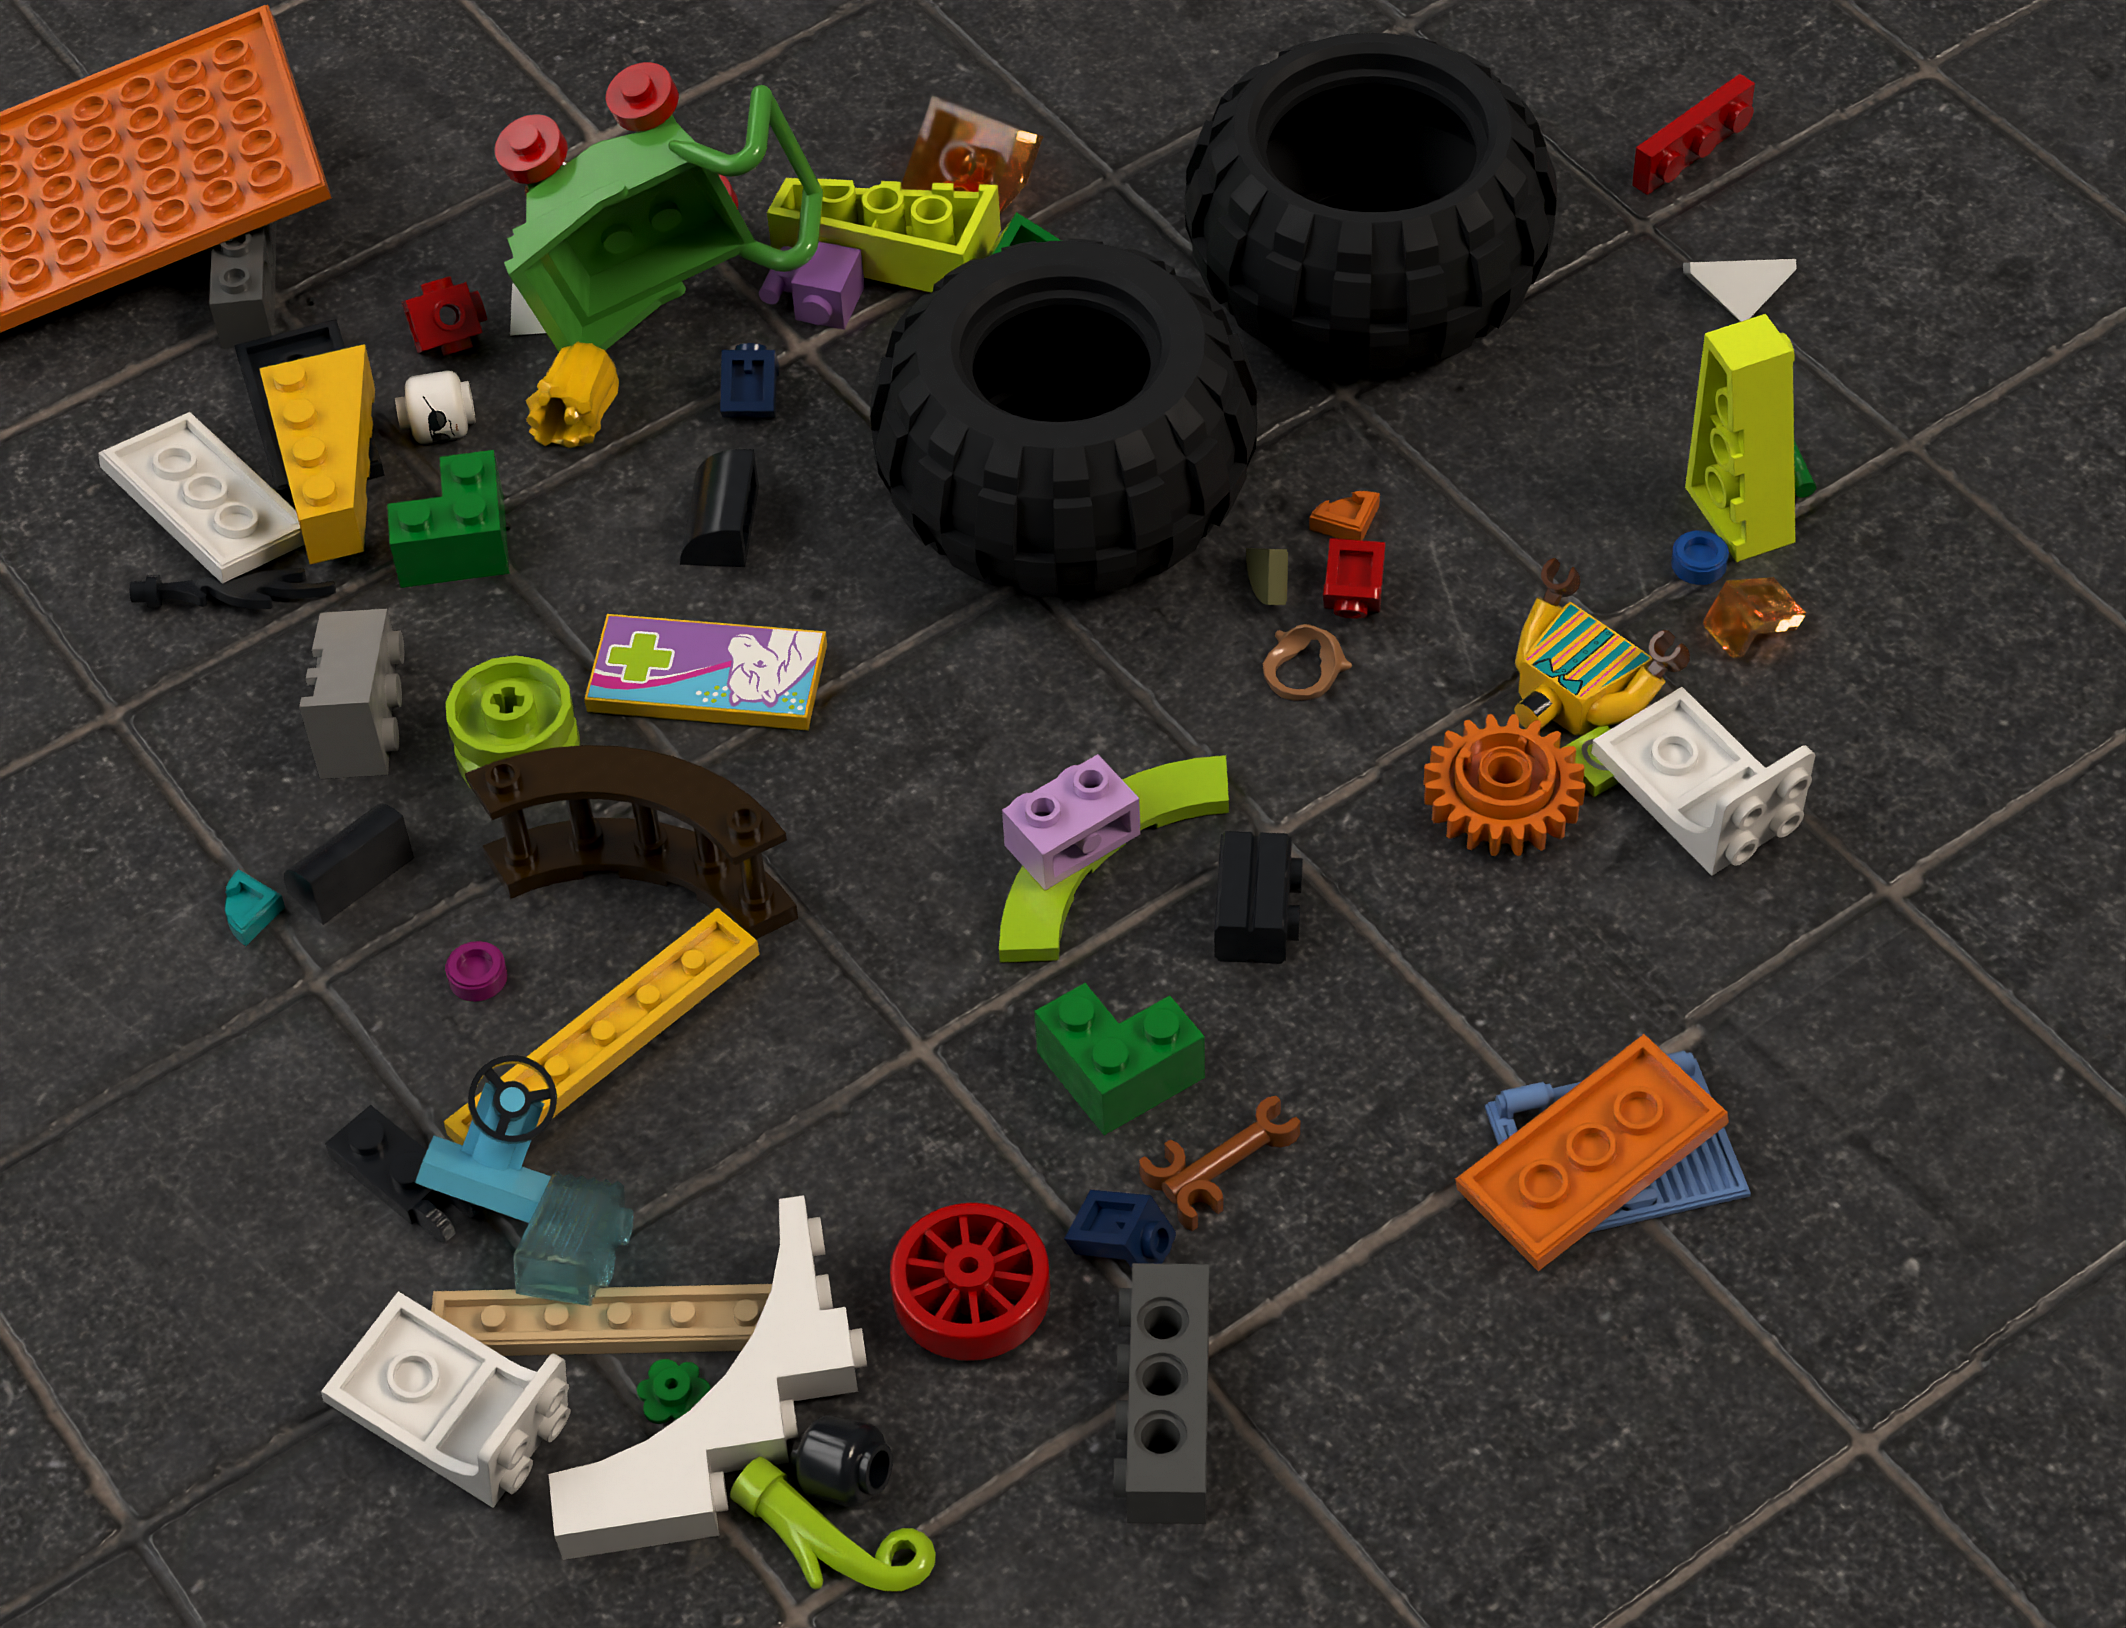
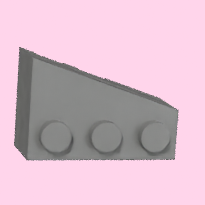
M387 609L320 613L312 647L313 657H317L316 668H308L306 674L307 686L315 685L314 694L311 697H301L299 706L320 779L388 775L390 751H398L399 749L398 722L396 717H392V708L401 707L402 704L400 676L398 673H395V664L404 663L401 630H392Z

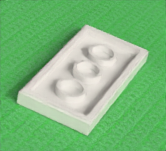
M190 412L99 452L100 468L222 584L305 545L296 510Z

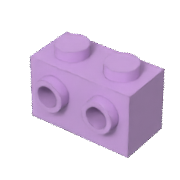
M1098 754L1080 765L1068 767L1056 779L1032 793H1024L1018 796L1009 806L1002 809L1005 847L1044 890L1049 889L1140 835L1139 797Z

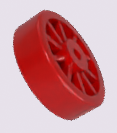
M977 1202L958 1203L939 1208L920 1218L904 1233L892 1256L890 1281L893 1305L897 1318L906 1333L917 1344L934 1354L956 1360H982L996 1357L1016 1348L1028 1339L1038 1328L1046 1314L1050 1300V1273L1046 1248L1038 1233L1028 1222L1005 1208ZM1007 1299L1019 1300V1302L1014 1306ZM940 1307L935 1316L929 1313V1311ZM988 1310L996 1317L980 1322L979 1315ZM962 1313L971 1316L972 1324L955 1323V1321Z

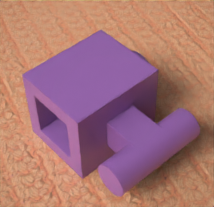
M819 241L816 253L801 268L789 272H779L770 269L759 291V297L765 303L776 304L783 291L791 292L795 320L845 330L865 287L861 249ZM784 246L780 250L785 251L792 247Z

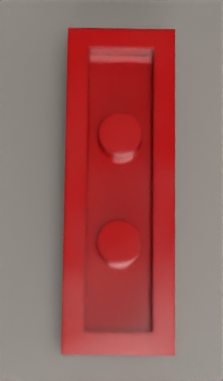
M1738 74L1637 146L1632 185L1646 195H1649L1665 182L1673 181L1683 169L1698 158L1708 156L1719 143L1730 135L1745 129L1751 121L1754 112L1752 103L1755 83L1742 74Z

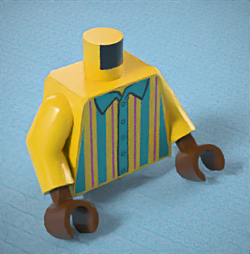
M1552 558L1544 564L1541 571L1542 581L1547 587L1546 593L1543 598H1536L1520 635L1515 666L1520 673L1518 693L1523 700L1515 706L1514 711L1518 716L1520 724L1526 729L1535 720L1541 721L1540 730L1553 720L1573 735H1585L1598 726L1620 724L1644 710L1665 684L1664 674L1667 671L1678 672L1687 667L1690 661V653L1687 647L1681 643L1672 654L1664 657L1667 649L1673 645L1675 636L1668 630H1662L1656 633L1650 640L1648 647L1650 655H1648L1572 602H1569L1563 608L1559 606L1563 597H1569L1579 589L1580 576L1577 570L1572 567L1565 582L1553 584V579L1559 570L1560 562L1556 558Z

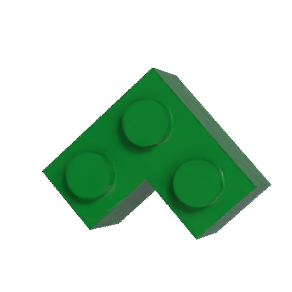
M494 450L441 456L442 497L387 504L389 543L400 588L510 574L504 496Z
M1086 983L1034 1011L1037 1053L1104 1136L1205 1078V1036L1170 995L1121 1023L1116 1021Z

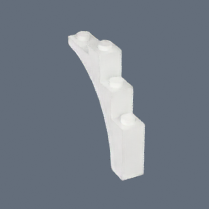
M804 1195L779 1199L780 1247L771 1292L753 1335L726 1375L689 1412L648 1440L602 1461L548 1474L554 1536L563 1560L719 1536L716 1512L728 1511L724 1473L743 1470L751 1461L760 1456L767 1459L773 1465L789 1463L786 1440L798 1438L794 1401L858 1392L855 1368L867 1367L862 1328L849 1330L846 1307L833 1309L828 1274L816 1276L813 1256L826 1255L821 1218L808 1219Z

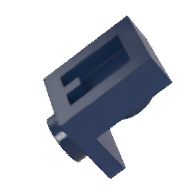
M743 343L737 345L735 350H722L720 399L722 418H776V376H779V362L775 350H767L766 346L756 343Z
M1090 1190L1064 1240L1076 1255L1124 1259L1132 1268V1263L1162 1264L1171 1250L1176 1232L1151 1195Z

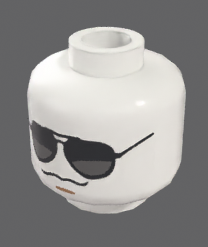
M453 371L412 376L406 381L405 396L395 398L400 429L411 428L414 439L423 445L464 438L468 431V424L476 423L469 381L460 382L458 375Z

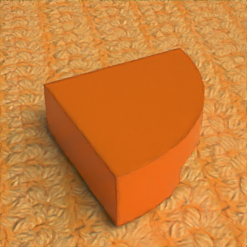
M1355 491L1352 492V497L1339 499L1329 503V500L1324 501L1310 515L1309 530L1340 539L1363 541L1380 506V493Z

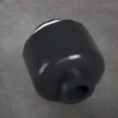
M822 1416L811 1423L805 1433L800 1434L792 1448L791 1463L796 1471V1477L801 1490L810 1498L847 1507H861L871 1500L874 1495L880 1494L887 1486L892 1472L893 1455L890 1447L885 1442L883 1434L876 1426L838 1416Z

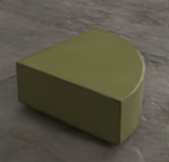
M1246 548L1248 576L1256 597L1266 605H1286L1288 582L1287 549Z

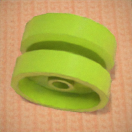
M515 655L492 658L470 668L454 683L445 702L446 720L451 740L454 743L458 770L466 783L465 773L498 760L544 749L580 746V736L576 718L574 717L569 685L559 670L540 659Z

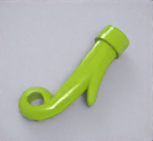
M762 1456L755 1458L743 1469L731 1489L730 1498L754 1517L760 1516L776 1531L798 1561L808 1584L815 1590L822 1588L824 1581L817 1558L849 1578L865 1586L882 1591H904L919 1585L930 1575L935 1565L936 1552L932 1541L923 1532L914 1528H901L891 1532L881 1542L876 1551L875 1558L843 1534L787 1483V1475ZM911 1549L916 1553L914 1559L907 1565L892 1566V1558L897 1551Z

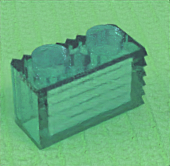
M559 1171L551 1176L513 1255L516 1294L585 1306L592 1305V1299L595 1298L596 1290H599V1286L608 1287L612 1280L615 1267V1249H617L618 1245L626 1246L632 1233L633 1210L625 1208L624 1186L619 1181L611 1184L607 1179L599 1182L595 1177L587 1180L583 1175L575 1178L571 1173L563 1176Z

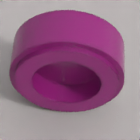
M474 941L459 946L449 955L445 965L450 989L457 997L466 1001L487 1000L498 994L507 981V968L502 952L496 946L487 942Z

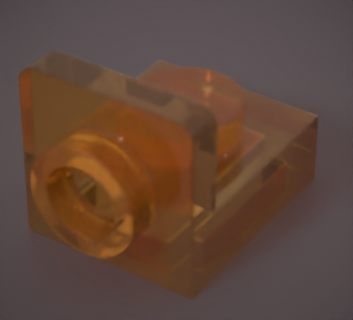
M1774 577L1727 580L1703 620V625L1732 658H1737L1745 655L1755 636L1759 633L1797 630L1806 612Z

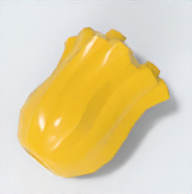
M578 341L574 345L563 347L560 350L546 376L537 384L538 390L525 400L529 407V415L526 418L531 426L529 433L538 443L544 446L554 443L563 447L573 448L583 446L585 443H593L594 435L601 429L600 421L618 394L619 387L615 364L604 349L592 343H581Z

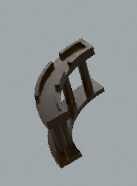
M581 745L523 753L492 762L465 773L467 783L491 820L501 817L505 837L485 844L482 847L487 863L510 899L552 884L584 879L585 872L619 871V876L623 879L645 881L665 887L672 882L696 893L697 901L705 904L713 911L719 908L755 939L798 919L797 905L782 886L764 870L762 852L787 841L786 832L772 815L748 793L729 780L702 766L674 756L645 749ZM590 799L629 802L632 804L634 819L594 818ZM566 800L570 820L527 829L523 809ZM657 810L689 824L694 828V831L659 822Z

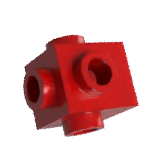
M451 276L420 285L423 295L401 302L418 353L440 346L442 354L445 356L471 348L473 344L470 337L483 333L480 322L487 321L484 304L478 290L469 292L467 282L453 285ZM442 307L449 308L453 312L454 321L451 325L442 322L440 318Z

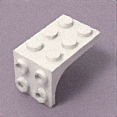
M1680 687L1595 738L1591 751L1614 775V778L1711 876L1730 864L1737 866L1744 863L1755 853L1760 845L1775 836L1779 838L1785 837L1799 826L1804 817L1803 810L1807 791L1812 782L1811 773L1815 760V753L1804 745L1769 767H1764L1683 687Z
M399 1291L321 1391L325 1403L494 1508L505 1491L514 1494L521 1487L533 1465V1460L530 1457L543 1439L550 1443L559 1435L571 1412L567 1407L569 1384L566 1381L564 1359L552 1353L537 1372L522 1367Z

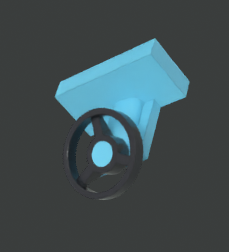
M518 1055L498 1057L485 1064L476 1073L470 1085L468 1108L472 1121L464 1144L460 1145L434 1135L415 1183L534 1225L551 1176L523 1167L522 1164L531 1140L547 1128L555 1113L557 1093L555 1084L547 1070L536 1061ZM504 1064L527 1066L542 1077L547 1085V1089L529 1091L524 1084L517 1081L504 1083L493 1068ZM485 1076L489 1083H485L476 1107L475 1091L478 1083ZM550 1099L548 1113L542 1123L536 1127L545 1104L540 1101Z

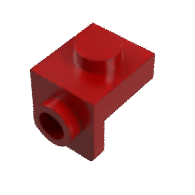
M1330 538L1326 582L1323 588L1324 608L1334 609L1335 615L1352 619L1367 617V612L1380 613L1386 550L1385 542Z

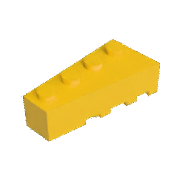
M363 344L259 368L309 563L315 564L364 552L367 513L366 482L370 472L369 440L372 438L373 428L371 411L372 403L375 400V386L366 345Z

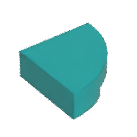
M239 869L233 874L226 886L225 915L230 930L237 940L247 946L285 908L282 895Z

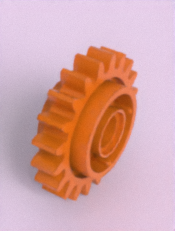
M1488 714L1484 729H1479L1472 721L1465 720L1463 737L1447 730L1444 735V747L1432 746L1430 763L1425 764L1424 803L1425 805L1432 806L1433 823L1447 821L1446 837L1452 839L1462 833L1468 834L1467 849L1469 850L1476 848L1483 840L1489 842L1491 856H1496L1501 849V845L1504 843L1510 845L1511 850L1516 856L1522 855L1524 841H1530L1540 851L1544 850L1546 833L1558 839L1564 838L1566 823H1577L1579 806L1584 803L1586 784L1583 783L1585 768L1583 764L1575 763L1576 748L1574 746L1560 748L1561 733L1559 731L1541 737V721L1539 720L1533 721L1527 729L1519 728V719L1516 714H1512L1509 717L1506 726H1499L1496 718L1492 714Z

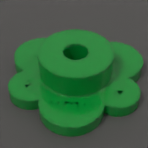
M660 1359L654 1362L648 1371L649 1379L641 1381L636 1388L638 1398L644 1402L643 1410L645 1417L648 1421L655 1424L666 1423L671 1418L677 1420L689 1412L711 1390L709 1383L705 1379L699 1378V1368L695 1363L684 1362L678 1366L676 1362L670 1359Z

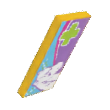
M607 614L584 698L586 711L808 730L827 648L826 631Z

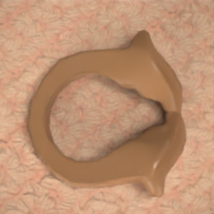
M1302 624L1287 632L1276 631L1275 637L1278 640V644L1268 653L1264 660L1263 673L1271 690L1278 696L1288 700L1303 701L1321 697L1330 689L1338 673L1350 669L1352 664L1345 658L1341 646L1334 635L1327 630L1309 624ZM1311 640H1318L1321 645L1319 657L1322 660L1319 681L1306 689H1292L1280 683L1276 677L1278 667L1295 657L1301 650H1304Z

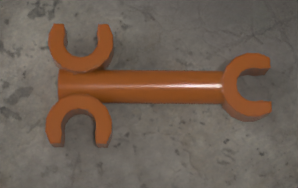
M1277 1096L1267 1097L1256 1108V1122L1187 1167L1184 1149L1173 1140H1168L1164 1143L1165 1158L1171 1163L1170 1166L1158 1168L1147 1157H1142L1139 1159L1141 1180L1146 1186L1154 1190L1163 1191L1172 1203L1177 1204L1179 1222L1184 1228L1194 1231L1198 1228V1214L1191 1207L1192 1204L1203 1202L1207 1203L1217 1214L1223 1211L1222 1191L1215 1183L1210 1181L1266 1144L1280 1148L1291 1145L1300 1136L1301 1121L1294 1117L1281 1125L1271 1123L1270 1120L1281 1114V1100Z

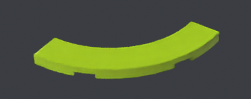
M1226 755L1200 757L1167 763L1122 779L1139 797L1140 831L1152 825L1155 828H1159L1188 818L1229 813ZM1126 843L1047 890H1044L1022 865L1007 897L1002 916L999 940L1000 963L1059 960L1060 940L1064 922L1074 901V893L1088 873H1093L1108 857L1126 845Z

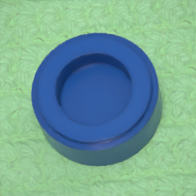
M1702 530L1687 532L1681 535L1673 545L1672 569L1680 579L1691 584L1706 585L1716 582L1726 572L1729 555L1728 546L1721 537L1714 533Z

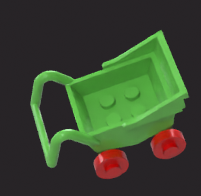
M652 62L637 63L625 68L614 77L606 92V103L616 122L624 129L636 131V133L593 144L564 166L562 164L567 156V141L558 125L551 118L537 114L527 115L513 121L500 133L495 144V157L511 180L527 184L529 190L526 198V223L512 229L514 235L507 238L514 258L505 261L504 264L508 275L558 352L563 347L572 346L578 341L581 343H592L606 351L661 305L682 296L686 291L683 280L737 255L779 272L799 269L812 259L819 243L823 189L775 97L767 86L758 85L751 91L746 144L740 152L732 155L696 143L681 128L672 115L679 100L678 89L669 72L663 66ZM769 124L803 186L798 241L793 248L785 251L754 240L738 211L737 195L729 180L725 177L746 174L762 161L767 150Z

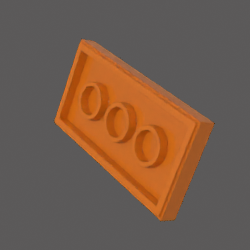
M1643 1034L1455 1178L1456 1187L1537 1271H1540L1729 1123L1728 1112Z

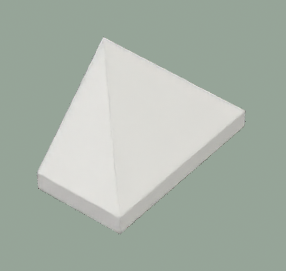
M1796 259L1683 263V274L1739 321L1750 319L1796 270Z

